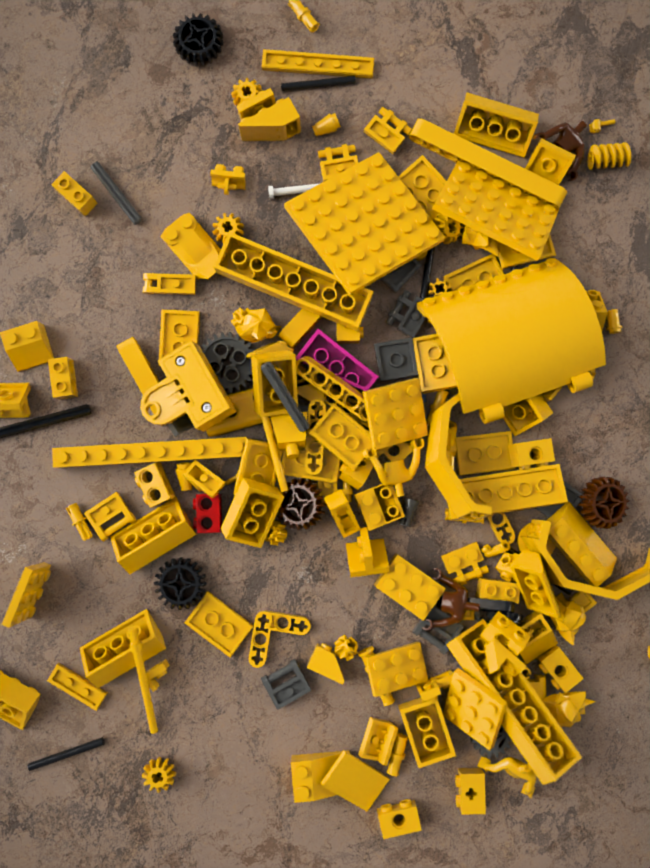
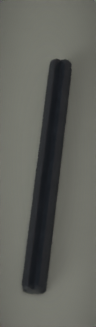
M86 404L0 427V438L91 414V408Z

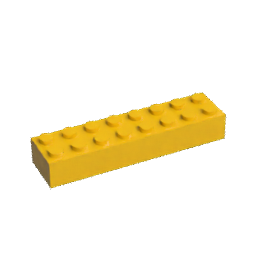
M231 232L228 233L214 264L217 274L357 332L373 297V291L367 288H363L349 296L333 274Z
M483 618L446 645L465 673L508 702L501 725L541 783L544 785L554 782L578 762L582 756L522 672L512 677L500 667L494 673L489 674L484 648L488 641L480 636L487 626Z

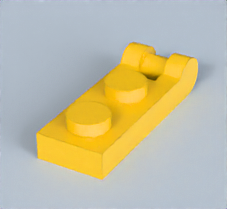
M143 274V280L145 281L143 294L196 295V275ZM153 281H157V287H152Z

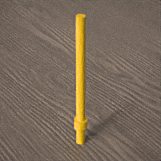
M132 626L128 628L131 640L129 643L130 650L134 654L150 733L155 734L158 732L141 652L143 649L142 642L138 638L137 628Z

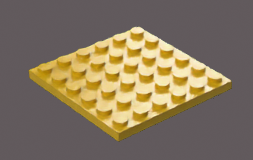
M380 152L284 203V208L349 296L439 245L446 238Z

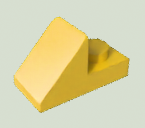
M196 460L183 473V476L199 492H205L212 499L226 485L225 481Z
M496 638L484 646L489 674L502 667L507 674L514 677L525 669L526 665Z

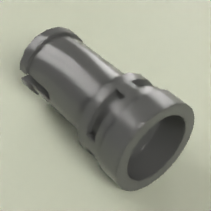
M404 497L403 512L405 517L400 519L399 524L411 527L413 515L417 510L419 501Z

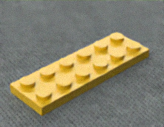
M560 464L459 479L473 502L479 505L491 506L492 514L568 502ZM448 504L450 520L452 521L461 519L457 518V516Z

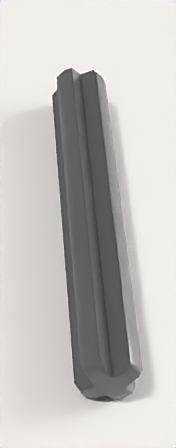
M99 162L90 166L92 171L134 225L139 224L142 221L141 216Z
M271 362L264 363L261 369L300 432L306 431L310 425Z

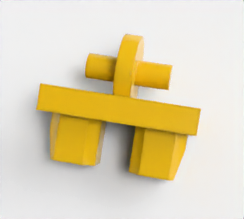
M217 164L215 170L211 169L212 186L224 189V195H229L230 190H245L246 179L243 167L236 166L233 172L227 171L226 166Z

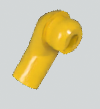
M504 541L492 548L489 544H485L481 548V552L484 553L485 557L490 558L510 550V544Z

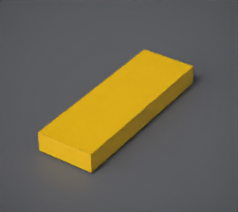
M60 663L55 666L47 680L95 711L99 709L108 694L102 688H97L93 683Z

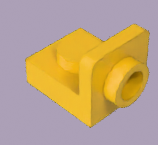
M166 659L146 671L149 689L151 688L153 692L159 687L155 677L159 679L167 673V668L170 666Z

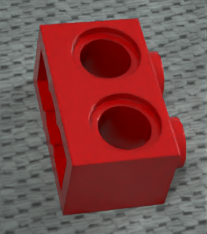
M218 493L214 499L207 494H196V498H193V509L196 510V517L193 519L194 529H197V533L222 532L220 529L222 526V494ZM205 498H209L212 501V506L209 509L203 507L202 503ZM206 517L212 520L210 528H206L203 525V520Z

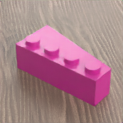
M319 329L316 330L296 356L297 361L304 356L312 357L348 384L364 391L370 390L379 378V376Z

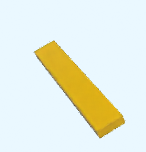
M263 49L262 70L343 77L355 76L356 78L373 79L374 58Z

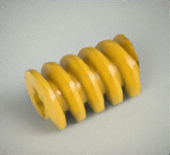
M626 142L621 144L615 143L614 145L609 143L606 146L604 144L599 146L592 145L588 152L587 165L590 170L593 169L594 164L596 169H600L601 163L604 169L608 167V163H610L611 168L615 167L616 162L619 168L623 166V162L626 167L631 164V149Z

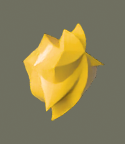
M466 225L464 226L462 244L471 245L475 250L485 249L499 257L498 241Z
M264 308L249 310L248 315L244 316L243 325L235 326V329L243 340L259 342L273 338L282 326L275 325L271 316Z
M561 592L556 597L561 617L557 619L550 616L560 635L574 646L575 634L584 624L586 614L583 606L576 604L574 600L566 601Z
M586 691L559 692L558 694L549 695L542 700L561 727L569 728L581 721V715L585 714V706L596 702L586 698Z

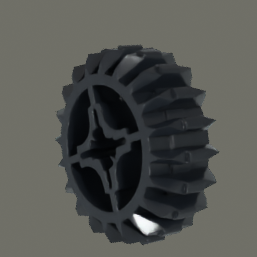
M192 13V18H188L185 15V21L179 20L180 26H175V33H173V44L176 48V53L180 55L181 59H186L188 64L193 61L195 66L198 65V62H201L203 66L205 61L211 63L212 57L217 59V53H221V47L224 45V42L222 40L223 33L221 32V27L219 24H216L215 19L210 20L208 15L203 18L201 13L196 17ZM210 39H212L210 45L206 47L207 43H209Z
M183 557L179 558L178 563L173 558L171 559L172 565L168 561L165 562L166 568H159L162 574L157 573L155 575L156 578L160 579V581L154 582V585L160 586V588L155 590V593L161 592L162 595L158 599L165 598L166 600L163 603L165 606L171 602V609H174L176 604L178 610H182L183 604L186 609H189L190 603L193 606L197 604L195 598L197 600L202 599L199 593L204 594L206 592L205 589L201 588V586L207 585V582L201 581V579L206 577V574L199 575L203 568L200 567L196 570L195 567L198 563L194 562L190 565V558L185 563ZM178 568L176 578L166 580L169 572L172 569ZM184 569L192 573L195 581L186 577ZM180 579L181 582L186 584L182 586V589L180 588L179 584L175 583L178 582ZM167 587L173 588L176 591L177 598L168 592ZM195 587L194 593L190 597L183 599L185 589Z

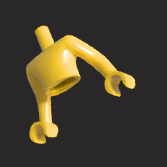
M421 438L418 439V447L415 440L410 441V446L413 449V458L408 469L405 467L404 459L386 462L383 468L377 458V450L375 448H371V456L368 455L367 449L363 450V456L372 461L381 483L385 486L395 485L397 497L404 496L402 483L412 480L419 467L420 451L425 445L424 440Z
M480 757L477 767L484 769L486 772L496 773L505 769L510 776L527 780V783L523 785L521 793L528 795L532 799L537 776L529 764L512 757H506L495 764H491L489 759Z

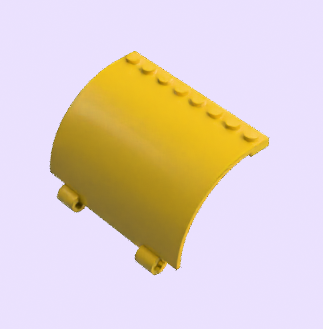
M549 258L538 264H530L528 267L515 269L510 273L496 275L494 278L485 281L481 280L476 284L462 286L457 290L444 292L439 296L425 298L423 301L417 302V310L425 318L429 319L448 355L458 386L462 413L466 414L479 409V415L484 424L504 418L503 407L567 385L572 393L588 389L593 386V379L588 371L606 365L603 335L593 304L574 273L556 258Z

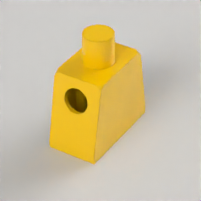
M302 412L307 420V412ZM289 414L270 416L278 450H286L287 458L289 459L299 457L298 449L305 448L306 431L300 432Z

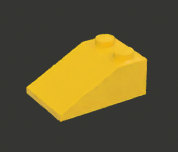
M343 751L292 755L291 771L294 803L316 801L337 795L323 787L321 782Z

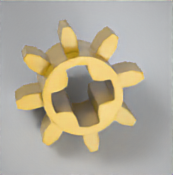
M437 278L435 284H429L433 290H429L428 295L439 296L443 292L451 290L452 286L446 285L447 279L442 282ZM443 287V292L436 293L437 289Z
M239 308L232 313L234 319L231 320V323L234 326L243 325L244 316L248 315L250 309L246 308L244 310Z
M273 521L265 541L275 546H278L279 542L284 543V540L287 538L286 525Z
M343 635L334 642V651L340 659L345 658L346 661L354 658V655L358 654V644L354 638L349 637L347 639V636Z

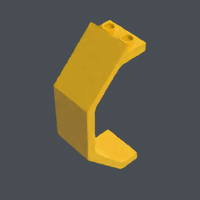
M457 393L430 415L425 469L457 518L478 521L492 515V507L473 502L446 458L450 410L460 401V395Z
M532 519L531 523L527 526L528 537H521L529 551L540 554L551 584L619 600L650 582V548L648 549L646 563L642 567L604 587H595L568 580L553 560L546 547L551 522Z

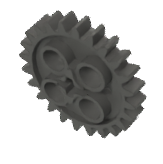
M221 332V338H218L216 334H214V341L207 338L209 344H202L204 348L203 353L211 366L213 364L220 366L219 371L215 374L225 391L229 389L230 393L233 394L234 388L240 392L241 385L247 388L246 381L253 382L250 378V375H252V361L246 358V355L255 349L249 350L252 344L248 343L245 345L246 340H239V334L233 338L231 332H229L228 337H225L224 333ZM222 346L227 348L224 355L217 354L218 348ZM231 348H234V351L229 359V361L232 364L231 366H226L223 379H220V375L223 373V370L225 368L223 361H228ZM239 353L245 356L242 362L235 361V356ZM231 371H236L238 374L234 380L228 379V373Z

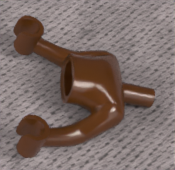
M581 121L575 129L565 122L545 133L534 134L532 139H536L540 136V138L547 141L548 138L559 133L553 144L568 152L576 151L575 160L570 170L565 174L566 176L571 173V178L568 181L577 179V170L584 158L585 145L579 135L587 127L584 121Z
M438 568L433 569V571L440 573L437 578L431 577L433 580L442 581L456 591H445L441 604V611L452 616L434 621L425 619L424 621L430 622V627H422L424 630L432 631L435 627H446L459 623L464 619L466 610L479 612L480 604L468 602V590L463 585L443 575V572Z

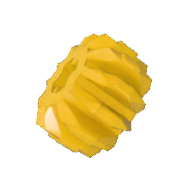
M246 78L245 82L239 79V85H234V91L231 93L232 98H234L233 103L236 106L243 100L256 96L262 90L261 85H257L255 79L249 82V78Z
M223 213V219L217 217L218 223H213L212 225L215 228L212 233L217 236V242L222 241L224 244L229 232L238 236H244V231H242L244 224L240 223V217L234 218L233 213L229 217H227L226 213ZM228 227H231V228H232L231 231H230V229H229V232H226V231H225V228H227V229H228Z
M441 213L437 214V218L432 219L446 237L442 243L449 244L455 242L457 237L462 236L460 230L464 227L460 226V222Z
M158 757L156 761L151 759L149 765L146 764L144 766L146 772H143L142 778L146 779L144 785H151L150 791L155 787L157 793H160L162 788L166 791L169 785H173L175 781L173 777L176 776V772L172 771L174 764H167L169 762L168 758L164 762H162L161 757ZM158 772L162 774L160 777L157 776Z

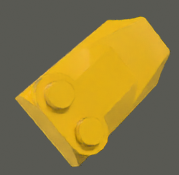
M189 212L183 214L170 224L160 237L193 275H196L197 280L209 279L216 273L214 264L221 249L196 221L194 216Z

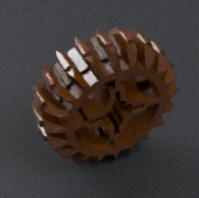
M603 476L591 479V482L586 483L587 488L581 489L584 494L579 496L582 499V503L578 504L583 507L580 513L585 514L583 519L588 521V524L601 529H609L617 526V523L623 522L622 517L627 516L625 510L630 509L626 506L630 500L626 499L629 493L624 491L625 486L620 485V481L614 480L612 477Z
M299 478L298 481L292 479L291 483L287 482L288 491L281 492L284 499L278 512H281L278 519L285 518L283 524H290V529H295L296 527L298 531L303 528L307 530L310 529V526H316V521L322 520L319 515L325 514V511L321 509V507H326V504L321 501L324 500L325 496L319 495L322 489L316 490L317 483L311 484L310 479L304 481V478ZM300 488L306 490L312 498H306ZM293 492V494H292V502H291L290 504H288L289 497H290L291 493ZM298 502H307L303 504V506L294 507V505H297ZM313 504V510L310 516L308 517L309 506ZM290 510H294L297 516H300V519L294 517Z

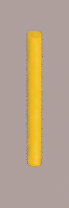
M269 416L261 417L281 492L288 491Z

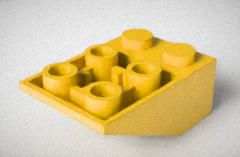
M289 97L277 100L269 108H262L257 114L251 117L247 116L238 123L242 141H285L301 132L300 116Z

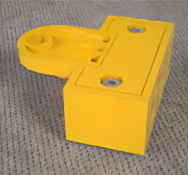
M192 340L158 360L167 378L144 393L140 407L147 421L156 425L172 423L187 413L195 429L201 431L208 430L237 412L201 347ZM155 405L157 412L150 416L148 409L150 406Z

